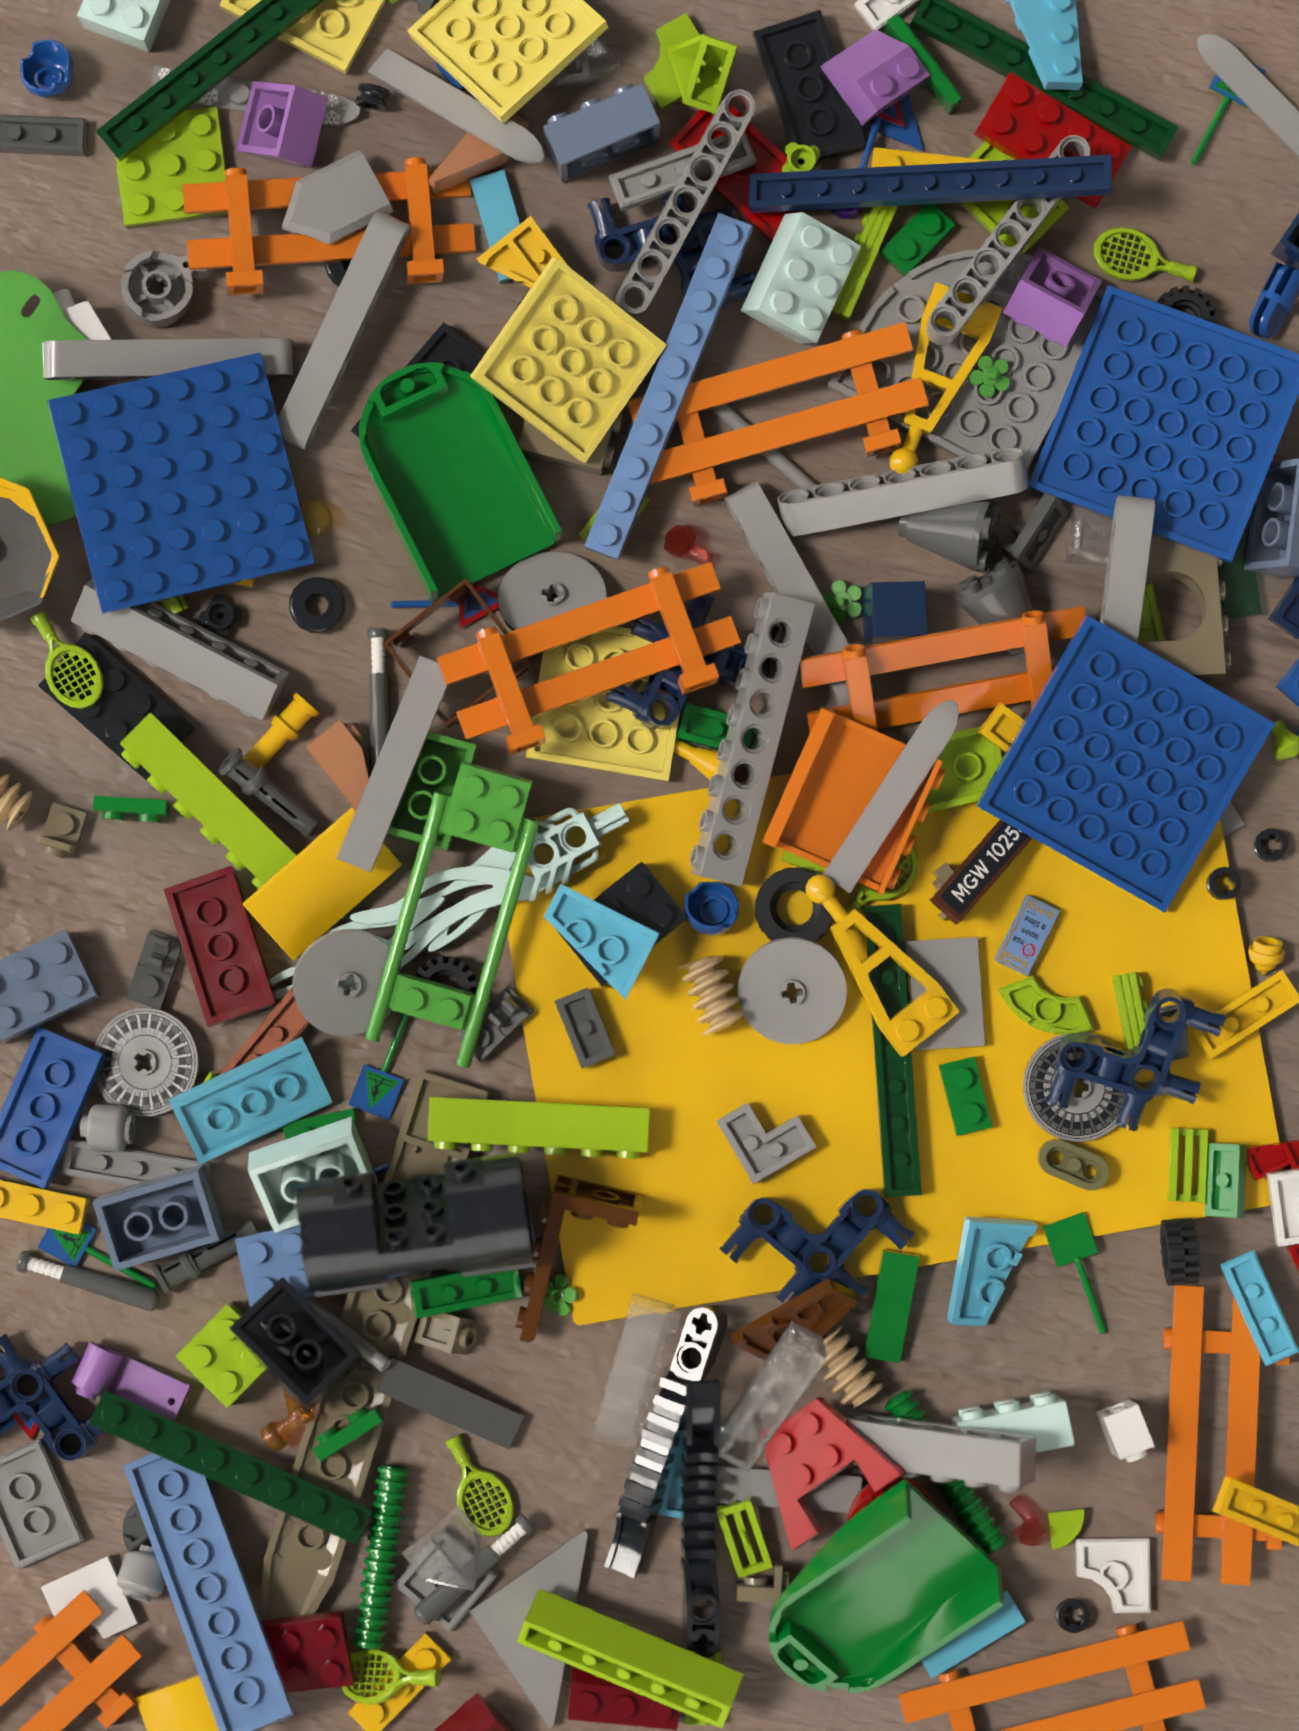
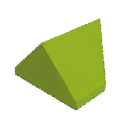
M701 34L665 48L683 104L715 114L731 77L738 45L707 34Z

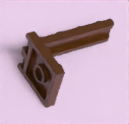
M558 1175L551 1203H543L539 1224L546 1226L543 1238L536 1237L533 1247L534 1259L538 1260L535 1273L528 1272L523 1293L530 1294L528 1306H520L516 1328L522 1329L520 1341L532 1342L536 1337L565 1210L572 1211L571 1215L580 1219L591 1220L595 1216L608 1219L607 1223L612 1226L628 1228L629 1225L637 1226L643 1194Z

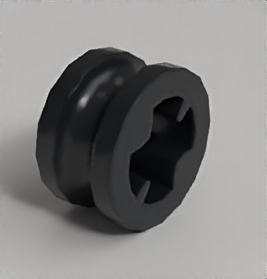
M368 83L358 85V91L361 95L356 97L355 104L375 111H385L387 109V103L384 102V99L389 97L390 91L388 89Z
M1277 829L1263 830L1254 841L1256 855L1265 862L1279 860L1288 848L1285 835ZM1269 836L1277 838L1275 843L1280 842V849L1274 850L1272 855L1264 852L1266 848H1261V841H1266Z
M1229 867L1215 869L1207 878V891L1217 900L1233 898L1241 888L1240 876ZM1222 874H1227L1228 882L1233 884L1231 891L1226 889L1225 894L1218 892L1219 885L1214 883L1216 876L1222 878Z
M1066 1599L1057 1606L1055 1620L1063 1630L1070 1633H1079L1088 1626L1090 1612L1083 1602L1076 1599ZM1068 1607L1074 1610L1080 1608L1082 1615H1078L1081 1618L1078 1624L1075 1625L1072 1622L1065 1623L1063 1617L1068 1616L1064 1613Z

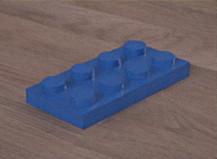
M37 1027L0 1112L1 1170L44 1189L49 1188L105 1059V1054L43 1027Z

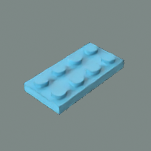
M302 1037L169 1099L200 1165L333 1103Z

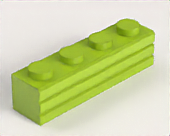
M1136 972L1111 977L1126 1050L1138 1045L1145 1026L1143 1018L1144 1012L1147 1009V1003L1145 998H1141L1140 990L1143 989V982L1141 976H1137Z

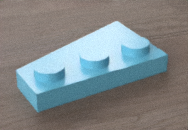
M1005 0L1007 4L1010 3L1016 16L1015 24L1019 32H1023L1030 48L1028 53L1044 89L1080 90L1083 80L1076 0Z
M562 884L557 889L544 915V918L626 1000L659 933Z
M965 1216L947 1320L951 1325L986 1326L1005 1290V1280L1013 1265L1017 1267L1023 1255L1021 1250L1029 1236L1032 1237L1038 1227L1034 1221Z

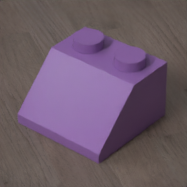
M876 29L821 66V69L861 125H864L910 94L930 75L909 45Z
M253 81L236 151L289 165L312 168L313 160L317 153L321 126L326 116L328 97L296 85Z
M1039 247L1003 313L1010 316L1016 323L1028 326L1043 334L1049 341L1060 343L1067 347L1102 280Z

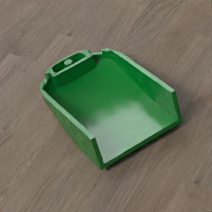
M437 362L410 365L386 377L377 385L367 399L359 424L360 450L364 463L395 532L431 604L435 603L464 579H468L471 584H474L559 543L562 531L492 393L473 380L469 372Z
M904 1479L868 1504L840 1528L781 1594L772 1608L769 1618V1645L772 1655L780 1668L788 1676L809 1688L822 1692H827V1688L848 1689V1694L874 1689L892 1680L1004 1606L1001 1566L909 1481Z

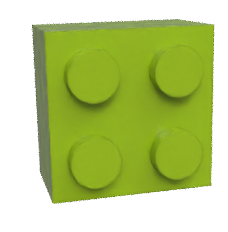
M233 1302L226 1304L175 1356L226 1408L230 1407L266 1371L229 1329L244 1314Z

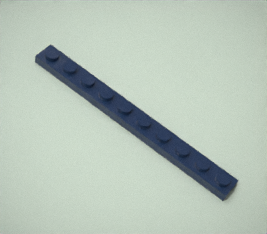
M1111 155L750 174L749 208L751 213L1112 195Z

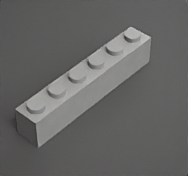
M93 579L84 585L71 618V622L79 625L84 632L98 635L112 642L113 646L117 649L131 652L143 658L148 665L154 668H162L172 673L182 683L197 686L208 692V695L213 699L225 701L239 708L244 715L251 718L263 720L270 713L289 672L154 602L101 614Z
M837 1410L856 1427L855 1430L868 1442H874L883 1450L882 1454L893 1464L897 1463L904 1469L906 1474L902 1477H919L920 1474L931 1475V1480L935 1482H952L953 1479L965 1480V1485L970 1487H985L987 1484L999 1485V1490L1004 1492L1021 1491V1487L1035 1481L1036 1436ZM855 1461L854 1463H852L851 1465H849V1466L846 1467V1468H851V1467H854V1465H858V1464H857V1462Z

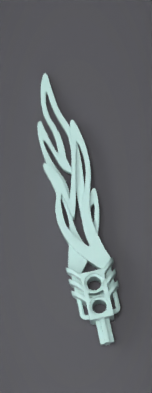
M621 803L589 819L586 813L582 812L579 814L576 809L569 807L540 821L528 863L534 877L525 875L518 901L529 900V903L537 899L540 891L546 889L545 895L552 892L557 882L562 880L561 884L565 885L569 882L572 874L595 863L599 858L597 848L603 846L599 838L630 822ZM568 815L572 816L571 819L557 826L552 824ZM581 827L586 833V841L582 846L574 848L568 843L567 836L571 829ZM543 844H549L553 848L554 857L551 862L542 865L536 860V850ZM491 847L471 866L445 870L425 878L421 895L445 882H454L433 895L419 899L405 951L410 950L403 956L400 970L413 961L427 947L429 952H435L448 945L469 930L489 908L502 904L516 852H508ZM591 852V857L576 864L578 858ZM477 885L494 886L491 889L479 892L425 921L445 902L446 897L444 896L467 887ZM404 897L391 905L354 913L350 916V919L353 920L352 922L331 929L323 935L343 929L363 930L397 925ZM468 917L455 931L448 935L452 925ZM377 936L390 948L393 937L388 940ZM296 966L284 970L271 978L272 986L274 987L281 981L292 977ZM348 975L346 980L339 981L344 991H347L349 985H355L356 983L351 978V975ZM293 985L274 991L277 1000L283 998Z

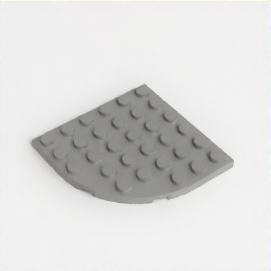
M979 249L947 254L914 268L892 287L890 286L871 307L858 330L861 329L864 334L906 322L913 351L871 362L879 389L911 380L921 318L935 282L951 287ZM1020 253L985 299L989 303L1002 307V311L989 344L980 356H990L993 363L998 359H1003L1007 362L1009 366L1008 371L1000 376H1006L1009 379V387L1005 391L995 389L993 396L983 397L979 393L981 384L972 385L968 375L931 434L923 433L921 438L955 457L1009 447L1020 448L1024 454L1027 470L1056 417L1105 294L1104 291L1097 290L1067 347L1060 343L1051 342L1043 334L1028 326L1016 323L1010 316L1003 313L1021 277L1033 259V256ZM988 262L978 264V269L982 274L992 275L996 273L995 267ZM961 290V292L973 296L971 292L967 290ZM935 323L937 329L942 332L952 330ZM962 333L952 343L947 345H937L929 339L924 369L953 380L978 339ZM976 362V364L974 365V367H973V369H972L971 371H973V370H980V369L977 367V362ZM850 369L833 374L827 388L846 398L857 395ZM923 383L929 406L916 409L915 415L928 419L945 391ZM905 413L887 417L888 421L907 431L909 430V427L903 425Z

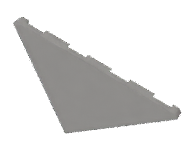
M586 1529L469 1610L549 1729L554 1726L565 1662L519 1644L517 1640L525 1617L539 1588L558 1594L562 1598L576 1603L588 1538Z

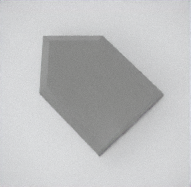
M358 150L296 181L281 230L294 234L299 233L315 238L316 241L331 245L367 227L376 210L391 215L393 214V209L364 154Z

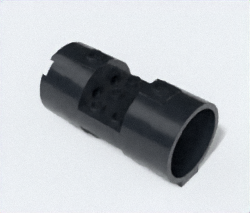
M520 1153L445 1162V1175H428L423 1178L404 1181L391 1180L382 1184L375 1183L372 1172L297 1183L296 1203L302 1240L301 1251L310 1291H313L315 1297L386 1288L389 1287L388 1275L458 1266L462 1277L535 1267L530 1216Z

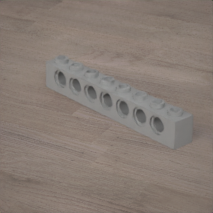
M764 592L763 598L760 597L755 605L754 618L757 619L755 629L746 640L745 654H748L744 669H740L736 678L735 687L738 690L735 704H731L727 713L726 723L729 725L726 739L720 742L717 759L720 760L717 775L714 774L709 782L708 795L711 798L708 810L705 809L700 817L699 830L702 831L698 845L693 847L690 856V866H693L692 874L742 887L814 610V603L775 592ZM778 622L783 628V635L778 642H775L771 637V628ZM767 658H770L774 664L773 673L769 677H765L761 669L762 663ZM758 693H761L765 699V705L757 713L753 709L752 701ZM751 728L755 732L756 739L754 744L747 748L744 745L743 736ZM743 764L746 767L747 774L742 782L737 783L734 778V771L738 765ZM734 799L738 807L737 812L733 817L728 818L725 814V805L729 800ZM725 834L728 838V847L724 852L718 853L715 846L716 840L719 836Z

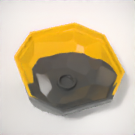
M0 477V622L43 604L60 554L30 488Z

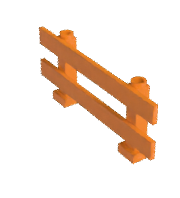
M408 158L404 161L405 171L374 174L389 202L407 201L411 228L399 257L412 256V261H407L406 264L407 285L442 283L444 276L443 259H435V255L476 253L474 224L432 225L430 200L471 197L470 179L433 194L429 191V177L436 169L427 170L425 158ZM230 168L225 170V182L182 184L185 214L228 212L230 238L187 240L189 270L233 268V272H226L227 296L263 294L262 270H255V266L352 260L366 229L359 230L331 245L316 241L315 238L299 233L252 236L250 210L288 208L295 183L303 177L247 180L246 169Z
M906 322L864 334L861 329L853 330L841 335L842 340L690 383L677 416L684 444L663 451L650 485L692 473L695 486L689 487V492L694 507L720 500L728 496L724 479H716L713 467L866 424L869 437L863 438L867 458L902 448L898 428L890 430L887 417L929 406L922 379L919 377L879 389L871 362L913 351ZM850 369L857 392L856 396L705 438L698 414L699 411ZM644 396L627 402L633 423Z
M708 562L673 575L668 566L655 569L648 573L650 579L648 584L500 635L496 626L483 629L476 633L478 643L436 657L446 686L488 671L496 691L497 698L456 712L465 739L469 740L508 726L511 735L506 736V744L510 755H514L545 744L546 736L542 725L539 724L533 727L531 717L679 665L683 674L679 675L677 682L682 695L717 683L719 675L715 664L706 666L703 657L741 644L731 616L693 629L683 604L684 602L721 590L712 563ZM660 611L669 634L668 638L523 689L519 688L510 663Z
M1082 605L1045 613L1033 610L1013 619L869 646L862 644L847 645L842 651L801 658L799 669L802 687L807 688L846 680L849 705L828 708V710L876 731L881 728L923 721L933 708L941 702L950 699L958 704L959 714L993 708L999 702L1009 705L1031 700V707H1033L1056 667L1051 666L1049 642L1073 638L1085 617V608ZM1024 647L1027 668L1025 672L873 700L870 682L871 675ZM820 710L806 712L809 734ZM1024 712L1025 719L1028 716L1029 712Z
M1174 1285L1172 1328L1163 1329V1350H1171L1164 1510L1155 1511L1154 1522L1155 1533L1163 1534L1161 1580L1191 1582L1193 1537L1222 1538L1220 1583L1250 1585L1252 1540L1263 1541V1546L1270 1550H1282V1540L1220 1514L1194 1512L1201 1352L1230 1354L1225 1476L1254 1488L1260 1354L1234 1296L1232 1298L1231 1331L1202 1329L1204 1286ZM1290 1356L1273 1364L1290 1365Z
M86 1590L77 1595L54 1618L49 1613L33 1627L37 1633L0 1666V1707L54 1657L74 1678L18 1731H62L93 1701L103 1711L97 1719L108 1729L137 1704V1696L131 1689L122 1693L114 1684L120 1676L143 1656L130 1640L122 1634L93 1660L75 1639L104 1612Z
M1182 1620L1143 1631H1138L1136 1623L1115 1628L1116 1638L961 1677L959 1669L946 1671L938 1675L940 1680L938 1684L898 1694L905 1723L948 1713L952 1731H976L970 1710L972 1706L1123 1667L1125 1668L1132 1696L996 1731H1120L1140 1726L1141 1731H1173L1165 1729L1163 1719L1205 1709L1206 1705L1198 1678L1159 1689L1154 1688L1147 1661L1191 1650Z

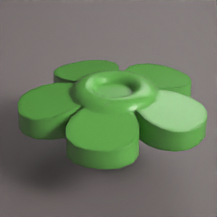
M982 356L977 360V367L980 370H973L969 374V381L972 385L981 384L979 393L983 397L993 396L995 389L1005 391L1010 384L1006 376H1000L1006 373L1009 367L1003 359H998L993 363L990 356Z
M843 580L832 583L831 590L833 593L825 594L823 599L829 609L834 608L832 615L838 622L844 621L847 618V613L851 617L859 616L863 608L855 600L862 597L861 588L857 585H852L847 590V584Z
M558 1274L554 1280L549 1279L546 1295L550 1296L544 1300L546 1309L549 1312L557 1310L560 1316L569 1315L572 1312L570 1303L578 1300V1291L575 1287H568L570 1279L566 1274Z

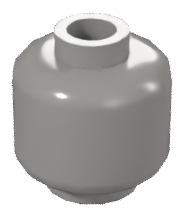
M96 1104L90 1109L88 1116L83 1115L81 1118L80 1135L81 1137H86L88 1146L94 1151L119 1153L125 1150L128 1144H133L136 1118L134 1115H130L129 1110L123 1105Z
M140 1545L139 1551H129L124 1555L117 1578L118 1586L123 1589V1596L150 1603L152 1597H158L163 1593L165 1580L153 1547Z

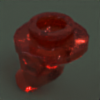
M676 525L665 535L664 550L674 558H681L685 555L701 565L711 562L713 559L712 554L693 544L697 534L691 525Z
M1020 1494L1016 1496L1009 1504L1024 1522L1013 1530V1536L1018 1538L1019 1543L1022 1545L1040 1546L1041 1541L1049 1538V1533L1039 1523L1037 1514Z

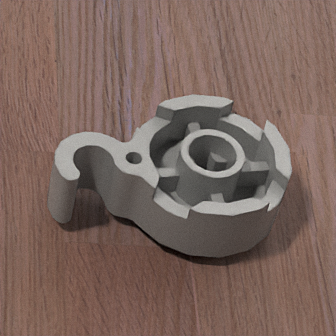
M148 250L136 255L126 265L121 279L122 301L127 312L138 322L151 327L168 326L179 321L188 311L193 299L192 280L194 278L206 279L213 275L216 268L189 270L188 255L177 256L172 253L169 255L164 252ZM155 283L157 286L165 285L163 294H151L150 284Z

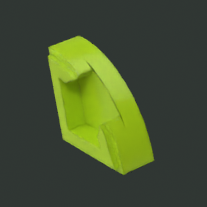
M1084 1508L1047 1512L1052 1550L1066 1546L1078 1535L1084 1521Z

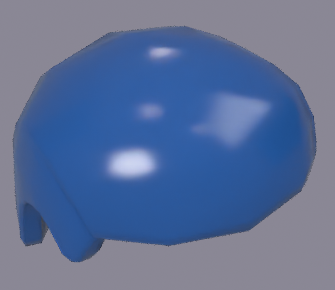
M52 39L34 42L29 56L21 59V82L31 94L46 99L65 92L70 87L74 78V63L70 52L63 43Z
M700 882L689 893H686L685 915L693 929L703 935L715 936L728 931L739 917L740 906L737 896L732 888L720 882Z

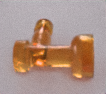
M284 1390L283 1394L286 1399L288 1416L280 1423L271 1421L261 1429L262 1439L274 1451H281L287 1446L290 1439L289 1434L302 1423L308 1424L314 1419L313 1410L307 1414Z

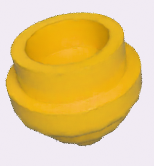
M1257 936L1254 938L1253 944L1249 946L1248 954L1250 961L1255 964V968L1262 975H1266L1269 971L1275 969L1284 960L1283 942L1269 936Z

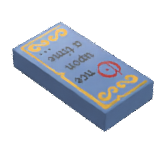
M1026 895L994 960L1028 976L1060 911Z

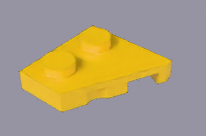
M532 216L477 258L480 264L529 288L534 285L552 257H557L569 266Z

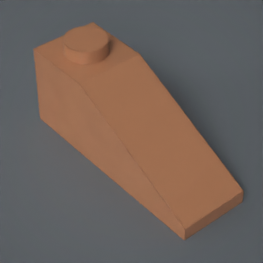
M516 113L509 118L529 131L530 124ZM467 132L429 177V191L433 194L439 193L502 166L511 157Z
M339 720L308 744L306 748L355 810H357L370 778L365 751L359 745L365 739L352 723L345 727Z

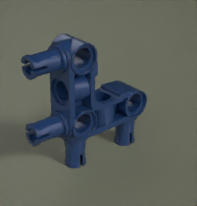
M670 195L661 198L663 206H665ZM683 195L677 196L676 205L678 209L684 213L692 212L693 209L685 205ZM608 197L600 199L603 214L600 212L597 200L590 202L587 206L590 209L597 234L594 236V243L599 255V262L607 271L619 272L630 270L658 217L621 228L617 227ZM731 204L703 214L699 213L691 228L692 234L685 239L674 261H676L681 275V290L684 297L706 245L707 235L710 234L718 213L736 219L735 214L733 215ZM663 226L659 229V238L664 244L672 245L676 242L677 236L673 233L672 227ZM612 245H617L624 250V254L621 258L613 260L605 255V250ZM645 258L642 260V262L651 260L653 258ZM753 272L732 279L720 310L726 309L730 301L747 297L755 280Z
M709 595L706 598L701 596L690 601L686 612L693 629L704 625L711 605L715 600ZM646 616L636 619L634 621L636 626H632L630 632L631 635H636L652 643L669 637L664 624ZM773 625L771 628L773 640L779 630V627ZM736 645L703 657L706 666L715 664L719 675V684L736 689L737 675L740 669L744 668L748 654H745V648ZM770 658L765 659L762 663L761 669L765 677H769ZM679 665L651 675L645 690L642 692L626 685L611 689L609 693H606L604 701L632 711L635 719L641 721L649 729L655 730L670 725L676 720L687 698L685 694L682 695L677 682L679 675L683 674L682 669ZM654 702L660 703L665 709L663 721L656 719L652 714Z
M1165 988L1159 990L1153 996L1143 1018L1145 1026L1138 1045L1133 1046L1132 1049L1128 1048L1124 1051L1103 1044L1101 1039L1089 1035L1067 1034L1058 1043V1053L1053 1064L1056 1075L1046 1101L1055 1106L1058 1101L1060 1103L1059 1107L1068 1108L1076 1081L1081 1078L1122 1091L1126 1096L1115 1123L1122 1128H1126V1125H1128V1129L1132 1131L1138 1130L1147 1102H1151L1154 1097L1166 1094L1194 1104L1197 1099L1195 1094L1199 1093L1201 1082L1172 1074L1169 1068L1184 1029L1189 1026L1218 1037L1222 1030L1220 1026H1223L1225 1022V1014H1219L1195 1006V1002L1191 998L1181 996L1174 989ZM1171 1001L1179 1005L1178 1010L1173 1015L1167 1016L1159 1012L1161 1005L1165 1002ZM1077 1046L1084 1049L1085 1053L1078 1060H1070L1065 1056L1066 1051L1071 1047ZM1143 1069L1154 1072L1153 1078L1145 1083L1138 1082L1135 1079L1136 1074Z
M870 1189L857 1190L838 1208L839 1214L823 1233L818 1232L817 1235L807 1233L791 1219L792 1214L784 1207L768 1198L760 1197L754 1199L739 1216L738 1222L740 1225L719 1249L727 1255L738 1244V1247L729 1256L736 1264L757 1238L759 1240L765 1239L796 1266L794 1268L795 1274L779 1293L775 1295L782 1303L791 1292L794 1293L789 1300L828 1278L848 1289L852 1287L863 1296L867 1292L868 1287L864 1286L844 1269V1261L871 1229L873 1231L875 1229L880 1231L899 1250L903 1249L907 1242L896 1232L899 1231L910 1240L914 1236L915 1231L911 1230L892 1214L890 1204L878 1193ZM864 1195L872 1196L876 1202V1209L868 1216L860 1215L856 1209V1202ZM759 1204H768L773 1209L772 1220L764 1225L756 1223L753 1219V1210ZM817 1251L825 1252L829 1258V1265L821 1272L813 1271L809 1266L810 1256Z
M7 1334L0 1337V1345L5 1350V1353L0 1347V1365L6 1374L4 1375L5 1379L0 1382V1425L17 1412L29 1413L44 1433L42 1438L49 1448L66 1461L77 1460L96 1447L98 1443L97 1438L105 1432L89 1425L92 1415L85 1421L79 1420L54 1386L55 1378L74 1364L80 1362L76 1353L62 1361V1358L73 1350L72 1347L66 1342L42 1362L39 1360L29 1361L28 1358L23 1359L9 1340ZM26 1374L33 1375L37 1379L38 1388L33 1395L24 1394L20 1389L19 1382ZM72 1433L80 1438L81 1448L78 1453L70 1454L64 1450L62 1441L66 1434Z

